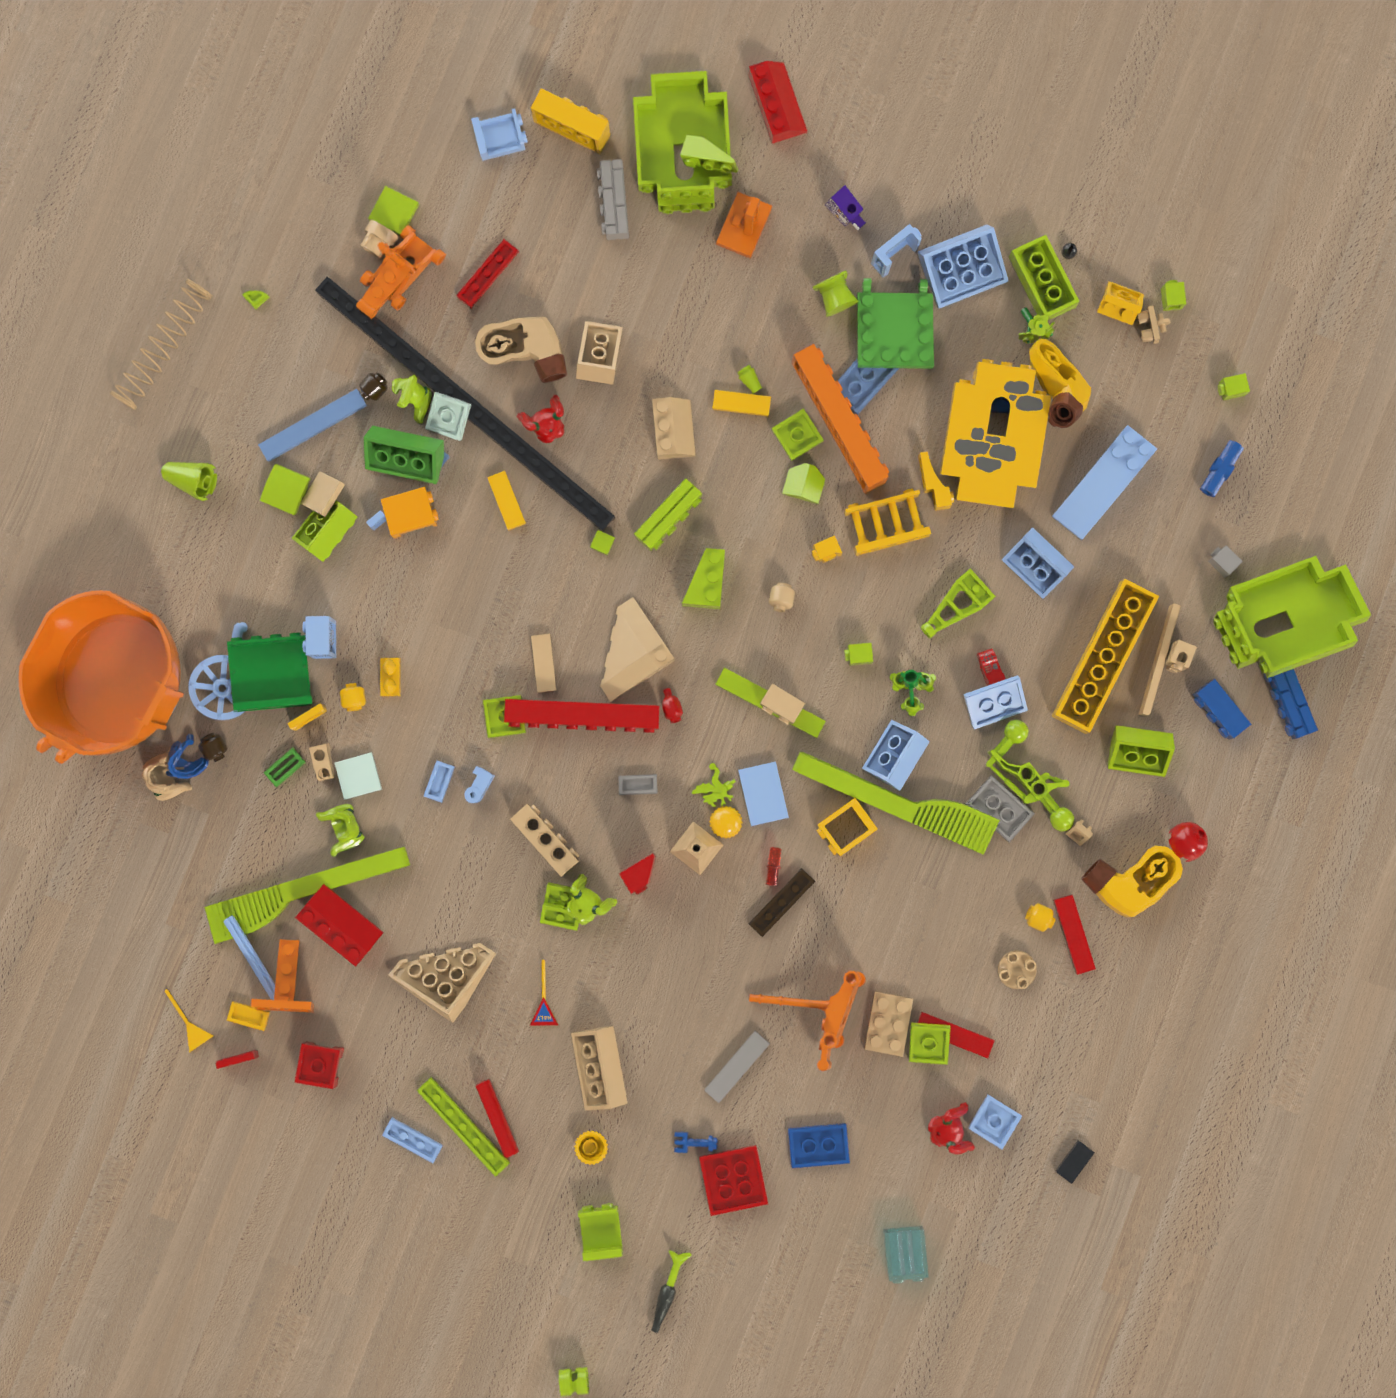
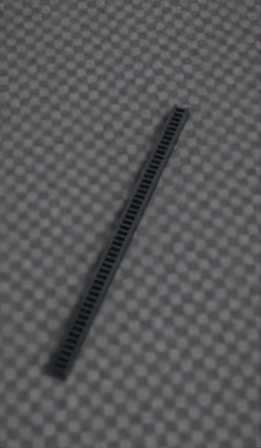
M328 276L315 289L320 297L434 392L470 403L471 407L467 419L602 532L615 519V515L376 316L371 319L356 307L358 301Z

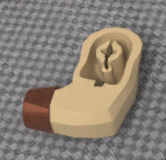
M546 317L514 318L500 323L487 324L478 331L475 340L476 351L479 357L488 364L498 365L511 361L533 359L535 361V369L542 383L557 381L567 376L565 357L562 353L560 340Z

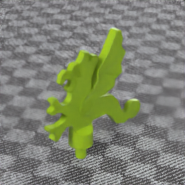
M711 763L709 768L715 770L712 777L713 785L710 783L697 785L692 794H708L713 792L710 795L703 796V799H705L703 802L716 807L714 802L721 799V806H723V804H726L724 801L725 797L729 798L730 802L732 801L731 798L734 796L728 795L727 791L733 787L736 781L733 779L721 784L718 780L720 771L714 763Z

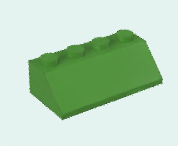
M372 426L363 437L365 469L433 484L438 483L444 459V440Z

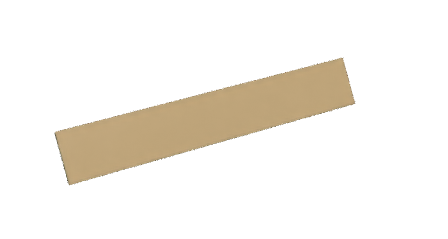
M1173 603L1168 608L1138 714L1140 716L1146 717L1151 714L1181 607L1178 604Z

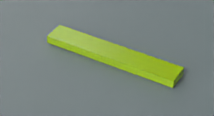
M726 668L723 669L715 684L760 709L763 707L760 703L768 691ZM802 709L795 722L789 724L817 738L826 721ZM772 713L773 716L779 718L778 715Z
M432 1076L416 1090L495 1177L510 1164V1161L504 1157L501 1151Z

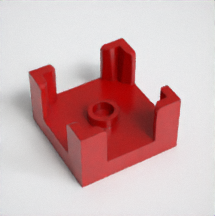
M308 1041L302 1043L294 1083L328 1089L336 1088L339 1077H336L339 1060L343 1057L344 1048L336 1046L332 1048L324 1047Z

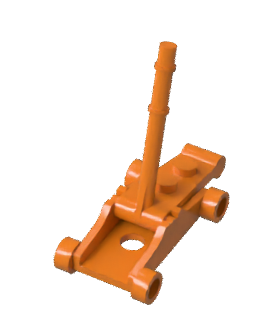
M407 225L402 230L400 237L403 241L393 249L389 248L386 243H378L379 250L386 257L375 273L367 270L360 279L363 285L370 287L358 301L356 307L371 319L376 316L378 310L387 300L391 302V306L395 310L399 311L406 302V298L402 294L431 261L438 266L446 257V253L441 249H433L415 234L416 230L410 225ZM406 258H413L415 260L414 265L408 262Z
M846 972L839 992L831 996L829 1001L750 994L749 1002L818 1008L825 1011L826 1018L822 1021L824 1035L819 1043V1050H822L817 1067L821 1071H827L832 1067L830 1061L831 1049L839 1048L844 1044L845 1039L842 1033L857 990L865 984L866 977L862 972Z

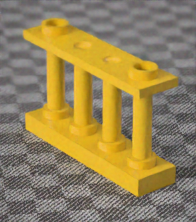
M908 489L903 491V494L863 505L858 503L848 505V509H845L844 514L845 516L852 514L859 540L857 542L858 545L854 548L855 555L858 556L929 537L931 535L930 527L924 528V525H921L914 498L920 495V491ZM907 500L914 525L913 531L909 532L903 530L896 506L897 502ZM885 505L889 506L896 531L894 536L890 537L884 534L878 512V507ZM866 510L871 512L877 534L876 540L871 542L868 539L866 540L859 512Z

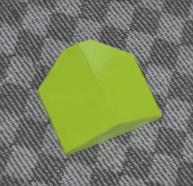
M803 463L789 469L782 494L819 504L825 478L816 466Z

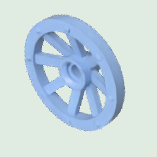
M216 655L203 660L195 667L189 679L188 690L193 705L201 714L214 720H230L244 713L233 711L223 713L224 698H227L233 704L231 681L226 679L227 663H229L228 655ZM222 662L220 679H218L208 666ZM204 671L213 684L197 683L196 681L200 673ZM222 685L226 687L224 692L219 691V687ZM196 689L213 691L202 701H199L196 695ZM216 697H218L217 713L204 707Z

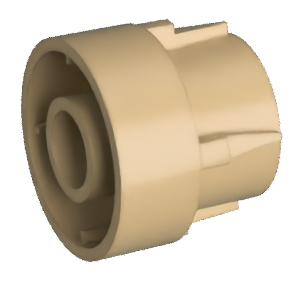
M370 220L364 230L367 234L360 246L373 256L382 259L384 253L379 250L378 243L383 242L390 248H393L399 237L380 223Z

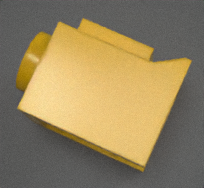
M835 536L814 544V550L811 551L814 560L822 561L823 563L842 555Z

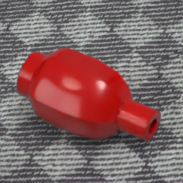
M666 688L663 690L665 698L662 701L664 716L670 720V723L680 722L683 714L681 703L676 696L672 695L671 689Z

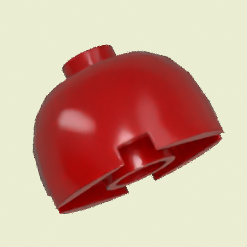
M1183 822L1174 826L1169 831V834L1171 833L1169 844L1177 857H1184L1188 859L1186 860L1187 862H1191L1206 852L1208 837L1203 828L1198 824Z

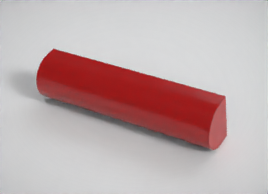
M490 1079L477 1083L475 1087L504 1157L508 1158L517 1154L520 1151Z

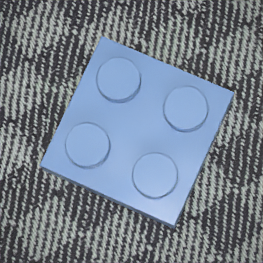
M987 1095L968 1129L1003 1149L1022 1115L992 1096Z

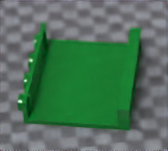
M296 632L290 633V636L282 637V634L270 635V638L262 639V636H251L250 640H243L242 637L231 638V641H227L233 712L312 705L306 652H303V641H305L306 635Z

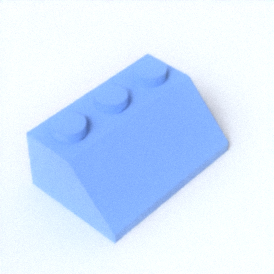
M1033 527L1002 559L1042 599L1074 568Z
M891 720L862 769L900 791L930 741L917 731Z

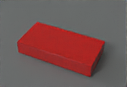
M253 1050L220 1059L215 1062L216 1069L256 1059L259 1057L258 1051Z

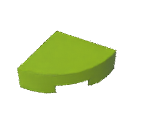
M257 290L246 291L242 294L255 310L270 298L265 292Z

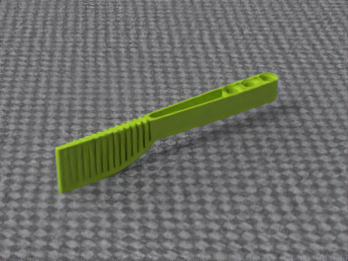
M801 751L792 768L797 773L984 855L1000 821L980 810L955 801L931 799L913 802Z
M397 848L206 906L204 908L214 944L234 939L224 924V920L228 917L234 916L244 934H250L276 919L291 901L314 895L323 884L330 889H334L410 866L406 848Z

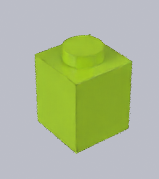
M1170 280L1161 288L1163 311L1179 310L1186 305L1184 282Z
M1246 373L1225 377L1218 382V393L1222 396L1223 401L1242 397L1250 392Z
M872 643L848 645L847 650H844L845 661H849V666L872 664Z

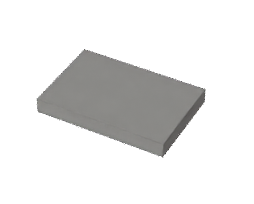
M992 775L966 802V805L999 819L1000 821L995 831L1007 842H1010L1035 814Z

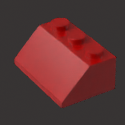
M655 853L650 854L619 873L631 894L635 892L638 895L648 889L646 885L651 880L656 860Z

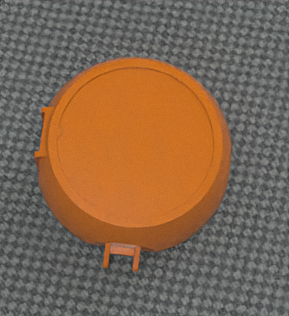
M106 590L80 593L65 599L53 607L45 615L19 666V691L23 708L33 727L46 735V737L39 740L36 750L44 753L52 746L59 749L55 756V761L59 764H63L75 753L99 756L121 752L144 741L157 729L165 730L167 727L166 723L180 697L182 698L184 693L179 691L181 677L179 653L166 625L156 614Z

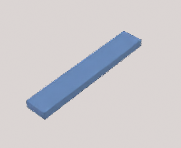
M355 389L258 444L266 460L270 462L365 408L367 405L358 389Z

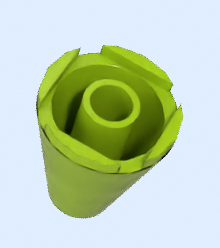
M167 462L161 468V475L165 481L200 501H206L208 498L205 497L208 494L212 495L217 483V474L213 470L216 468L209 463Z

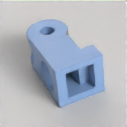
M476 766L473 773L477 776L472 786L467 788L464 794L466 801L469 803L480 802L495 777L494 774Z

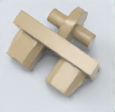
M1149 306L1146 311L1137 314L1139 325L1149 323L1150 329L1141 331L1142 342L1153 341V344H1156L1160 340L1158 327H1160L1161 333L1167 332L1166 325H1169L1171 322L1168 318L1164 319L1163 313L1157 314V321L1154 306Z

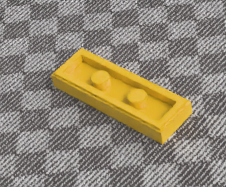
M715 390L712 410L769 417L771 397Z
M502 471L487 477L508 531L525 525L526 522L506 472Z

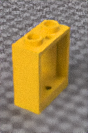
M853 798L817 824L819 829L816 831L822 839L826 838L830 843L828 848L833 855L838 854V856H842L878 829L856 798ZM851 807L867 831L841 849L825 828V825Z

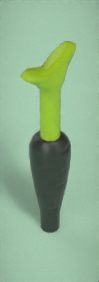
M668 1251L672 1258L673 1266L667 1284L663 1285L659 1292L654 1323L651 1329L655 1333H659L661 1324L676 1294L674 1284L681 1265L692 1256L689 1252L677 1255L674 1251Z

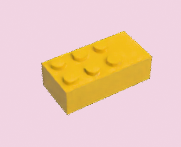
M542 88L540 89L531 106L534 122L601 154L610 137L609 121L601 114L595 115L591 113L585 106L579 107L568 98L564 97L562 99Z

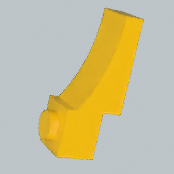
M928 451L920 452L918 459L924 493L932 492L935 511L950 509L952 503H954L953 491L950 492L949 486L945 487L936 476Z

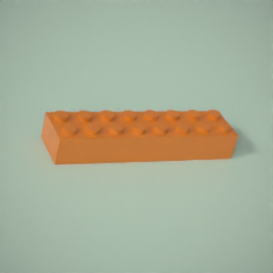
M812 344L793 355L792 365L862 490L867 494L886 483L889 477V470L885 463L881 464L878 458L880 457L879 452L875 446H871L869 442L871 439L867 431H863L860 427V418L851 411L852 405L847 397L844 398L842 395V387L839 381L833 379V371L830 365L824 363L822 359L824 355L819 347L816 348Z

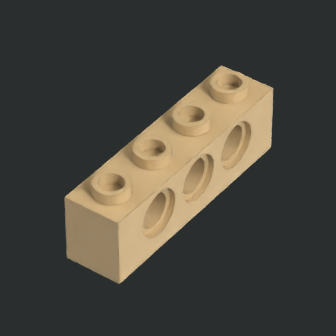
M526 804L510 820L555 871L563 877L580 862L577 859L579 854L573 848L569 849L565 845L567 841L560 833L556 835L553 832L552 828L554 826L547 819L543 820L539 816L541 812L534 804L532 806ZM532 819H536L539 823L536 830L529 828V822ZM546 833L550 834L552 838L548 845L543 844L541 840L542 836ZM557 848L564 850V857L561 859H557L554 856V851Z

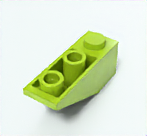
M686 135L680 154L684 165L691 168L696 166L706 170H721L725 173L738 172L735 160L704 137Z

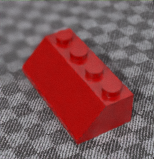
M764 61L749 66L748 76L771 143L774 144L807 133L808 131L784 62Z
M325 884L319 888L295 917L355 967L384 933Z

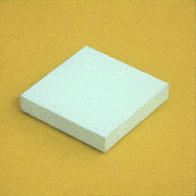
M434 392L425 429L461 441L471 404Z
M372 752L335 762L344 800L382 790Z

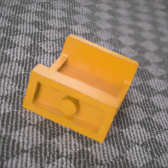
M421 487L381 499L390 535L394 539L401 537V534L431 525L433 527L437 526L436 521L439 520L437 510L433 509L431 505L434 502L431 491Z

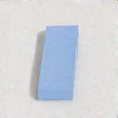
M393 1117L382 1134L385 1138L431 1163H434L443 1146L441 1143Z

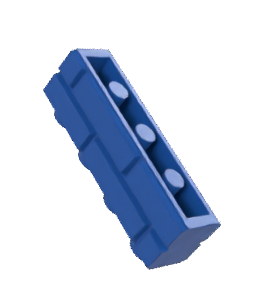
M1294 669L1267 678L1264 673L1265 681L1270 683L1272 688L1270 690L1271 696L1274 701L1277 700L1279 708H1277L1278 714L1285 720L1286 734L1289 737L1291 736L1292 739H1297L1318 731Z

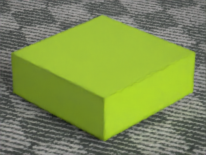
M597 530L590 548L608 556L615 537Z

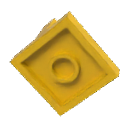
M1108 281L1097 313L1133 325L1137 314H1140L1142 310L1144 294Z

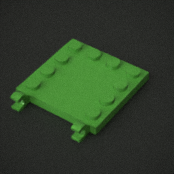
M871 278L863 279L862 292L857 293V300L859 301L857 303L858 368L933 369V294L927 293L928 279H920L918 293H871Z

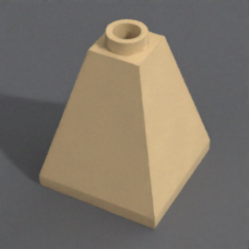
M692 822L670 852L701 875L723 844L695 822ZM695 844H698L700 846L699 852L693 851V846Z

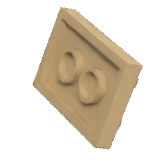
M874 991L865 1050L903 1057L913 998Z

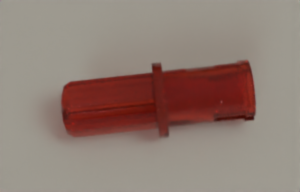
M779 847L770 848L769 862L766 865L768 870L765 885L778 886L779 869H781V848Z

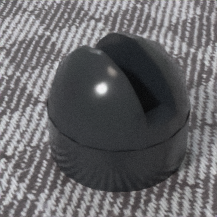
M1074 243L1065 244L1061 250L1062 256L1065 259L1074 258L1077 254L1076 245ZM1070 247H1072L1073 249L1071 253L1068 254L1067 251Z

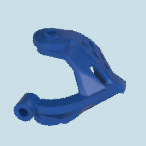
M188 734L186 735V741L183 743L176 741L171 746L168 754L167 776L187 779L199 775L207 768L209 761L203 757L194 762H188L180 758L188 745L194 744V735ZM175 767H184V769L176 770Z

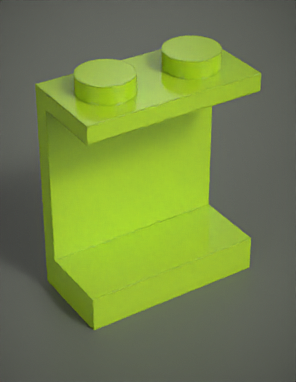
M613 1203L602 1204L600 1208H594L593 1205L582 1207V1210L578 1212V1218H580L583 1243V1261L622 1257L623 1247L618 1205L613 1206Z

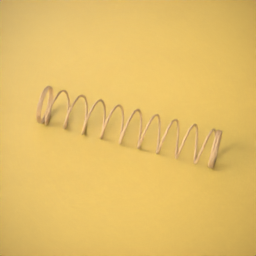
M186 279L187 281L185 282L191 288H193L195 291H197L203 296H200L184 287H181V289L199 305L201 310L194 309L175 299H173V302L177 304L192 319L193 322L186 321L165 311V314L182 329L185 335L175 332L163 325L156 324V326L160 330H162L176 344V347L169 345L165 342H162L152 336H148V338L165 353L168 359L158 356L143 348H140V351L146 357H148L160 369V371L145 366L137 361L131 360V362L152 383L146 382L124 372L123 375L133 385H135L142 392L143 395L137 394L119 385H115V388L121 394H123L128 400H126L114 391L110 392L112 396H114L115 398H117L118 400H120L121 402H123L124 404H126L134 410H136L137 408L135 403L128 396H126L119 388H122L140 397H145V393L128 376L133 377L149 385L154 384L152 379L135 363L145 368H148L152 371L161 373L162 370L159 367V365L154 360H152L145 352H148L163 360H170L169 355L154 340L172 348H178V344L162 328H165L175 334L186 336V331L171 316L189 324H194L195 321L192 318V316L179 304L188 307L194 311L202 312V306L188 292L200 298L211 300L212 295L204 288H202L200 285H198L190 279Z

